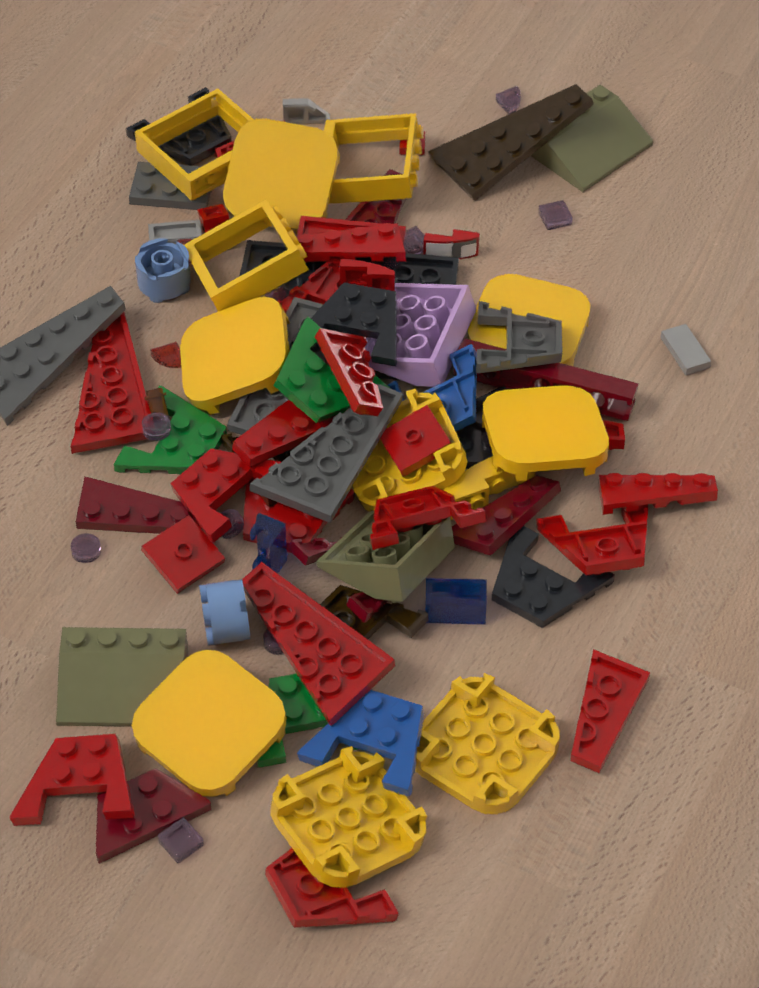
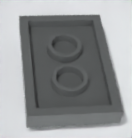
M138 161L129 194V204L197 210L208 207L211 191L191 201L151 163ZM179 165L188 174L202 167Z

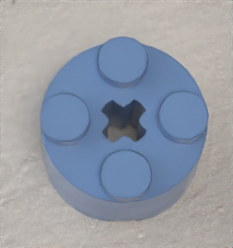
M160 238L148 241L139 248L140 252L135 256L137 284L141 292L148 296L152 302L160 303L189 292L191 283L190 260L188 250L182 243L177 241L176 244L169 243L168 239Z
M242 579L199 585L201 602L205 603L202 604L204 624L207 627L205 629L208 646L250 639L249 620Z

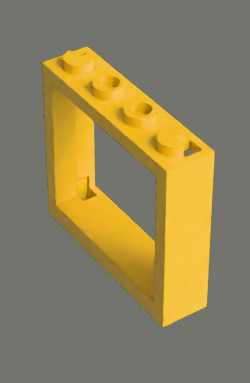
M219 89L135 131L137 152L191 201L225 183L232 151L188 174L158 146L217 115L237 132L247 122L254 120Z
M416 113L325 121L324 131L334 138L338 149L339 144L408 139L404 174L334 179L329 204L412 198L413 187L418 186L416 171L420 169L418 155H421L422 152L420 139H423V126L418 125Z
M267 199L184 244L188 250L189 259L218 311L254 298H259L309 270L303 260L307 257L305 250L297 240L294 232L291 231L277 205L272 208ZM273 225L287 250L218 288L204 263Z

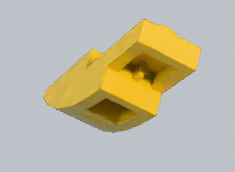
M492 456L467 469L459 480L446 487L443 491L454 495L456 502L465 500L471 503V508L476 511L477 508H483L489 504V495L498 494L505 489L526 481H516V475L505 472L502 469L496 471L493 466ZM528 472L527 480L533 478L536 472Z

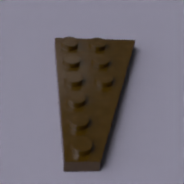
M575 84L427 152L475 201L588 110L594 103L592 98Z

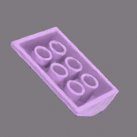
M395 283L397 294V365L395 367L373 363L370 359L368 362L369 367L415 386L435 387L445 382L453 364L449 354L458 350L475 314L476 307L469 285ZM367 337L365 350L369 351L371 355L377 339Z

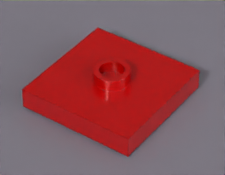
M428 405L386 428L380 438L403 477L434 460L435 456L433 453L452 444Z
M190 515L141 546V551L177 594L225 563L223 554L210 542L207 535Z

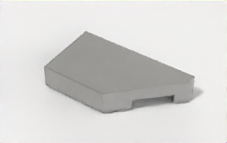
M308 98L283 99V121L285 120V122L309 124L325 123L326 120H330V114Z

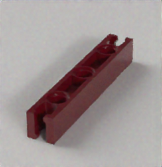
M465 338L458 348L460 350L472 344L476 352L477 349L506 350ZM562 363L477 373V382L495 387L523 389L574 386L581 388L592 395L600 414L629 421L634 409L635 395L639 383ZM455 368L453 370V376H457Z

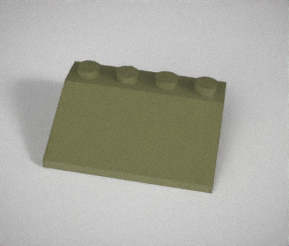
M598 85L587 93L592 98L594 105L531 155L582 192H585L653 145L652 138L622 100L602 85Z
M371 510L316 561L317 567L375 599L388 600L391 603L402 602L455 548L450 517L442 519L440 523L435 525L424 523L413 526V529L407 532L397 531L399 544L373 550L370 534H372V523L375 520L374 510Z
M62 627L59 650L56 725L132 727L133 716L139 705L188 657L186 629Z

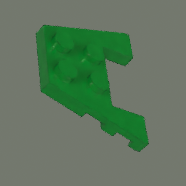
M306 317L273 386L315 423H318L339 413H344L351 407L330 366L311 351L318 344L315 335L321 327L311 318ZM375 375L373 383L390 388Z
M159 385L158 388H162L163 393L166 392L167 394L164 398L168 414L172 417L170 423L152 453L124 445L114 462V471L125 473L126 469H139L140 473H151L152 470H168V474H182L211 448L219 450L222 444L221 436L227 434V427L170 390Z
M297 673L269 678L268 687L277 694L284 706L286 714L285 734L322 728L328 724V721ZM281 740L280 743L275 741L257 760L258 768L286 763L283 741Z

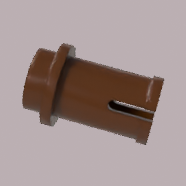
M162 388L146 391L147 397L144 398L148 400L154 425L171 421L164 398L167 395L166 392L163 393Z

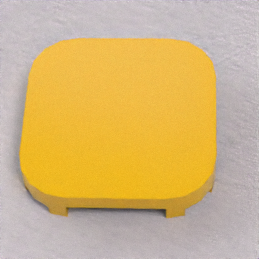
M267 118L254 119L247 122L239 130L235 138L224 184L223 200L228 211L235 217L267 199L272 208L277 205L291 231H295L296 234L301 216L327 218V208L337 165L340 164V153L334 138L319 128Z
M504 274L491 279L484 287L479 301L489 303V308L501 310L502 306L511 308L513 314L525 317L527 313L562 321V359L560 363L574 366L575 355L585 329L589 324L591 304L588 298L581 291L572 287L517 274ZM478 302L475 314L468 327L467 339L506 349L507 326L478 324Z
M270 297L254 298L195 321L186 329L180 344L182 383L184 393L193 406L198 409L207 410L209 414L220 413L219 404L264 388H267L270 394L278 391L273 385L290 352L287 324L290 321L279 302Z
M549 386L510 389L495 392L489 395L483 402L482 428L485 427L492 449L493 466L496 471L502 469L505 472L516 475V481H527L528 472L582 468L584 476L593 475L597 467L607 462L609 437L596 401L590 393L574 386Z
M416 388L405 391L408 399L401 402L387 428L428 405L452 444L433 453L435 456L434 460L403 477L382 441L379 440L353 484V491L365 510L369 512L375 510L376 499L429 486H435L442 490L459 480L465 472L467 465L466 453L444 405L436 393H433V395L430 393H419Z
M202 650L184 659L139 705L133 716L132 729L136 743L143 754L150 755L190 789L202 796L214 797L221 794L228 796L236 790L235 784L271 745L275 741L281 742L285 735L286 714L282 700L277 694L237 662L219 651Z
M486 673L483 674V677L462 679L459 676L451 682V690L424 719L419 747H417L415 771L421 777L473 810L483 814H500L509 811L518 804L554 760L559 749L560 731L555 722V716L548 709L542 714L494 684L495 677Z
M353 746L343 748L338 758L299 776L291 778L289 774H286L279 779L278 785L273 792L270 815L275 826L309 872L320 882L331 887L345 888L357 885L411 858L420 850L424 841L427 815L423 807L421 806L416 809L405 795L383 788L382 780L387 771L383 768L385 759L377 752L372 756L365 752L353 751Z

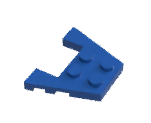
M472 344L449 354L457 376L422 392L432 395L433 393L437 394L455 431L476 422L477 352ZM397 381L387 385L390 389L402 393Z
M370 690L332 726L328 723L297 753L299 761L317 767L329 762L339 743L373 754L377 752L382 757L393 760L382 780L383 788L410 797L413 788V773H415L417 747H419L424 718L423 706Z

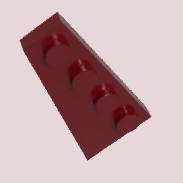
M389 169L384 176L402 174ZM406 199L360 202L345 220L394 224Z
M538 475L527 480L482 508L485 510L487 522L460 528L457 523L453 525L454 544L491 556L561 492L560 482Z
M84 476L75 522L77 529L160 534L188 515L195 522L196 520L180 501Z

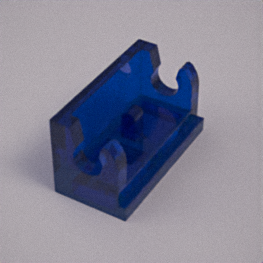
M259 513L256 516V523L250 531V539L252 541L257 536L258 556L252 564V570L263 562L273 571L279 573L287 561L286 523Z
M426 578L425 612L429 614V621L427 623L486 625L487 579Z

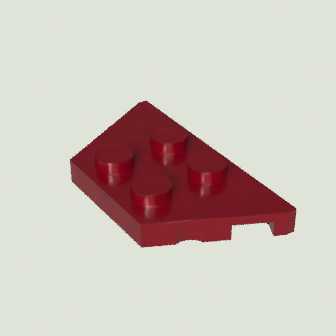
M157 768L127 781L131 793V803L135 812L134 818L106 820L102 813L106 792L97 795V861L100 864L211 811V802Z

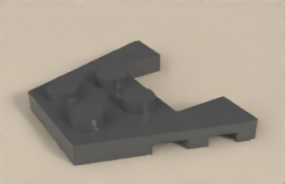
M479 301L478 324L507 326L506 350L477 349L476 373L561 362L562 321L527 313L525 317L513 314L511 308L502 306L501 310L489 308V303Z

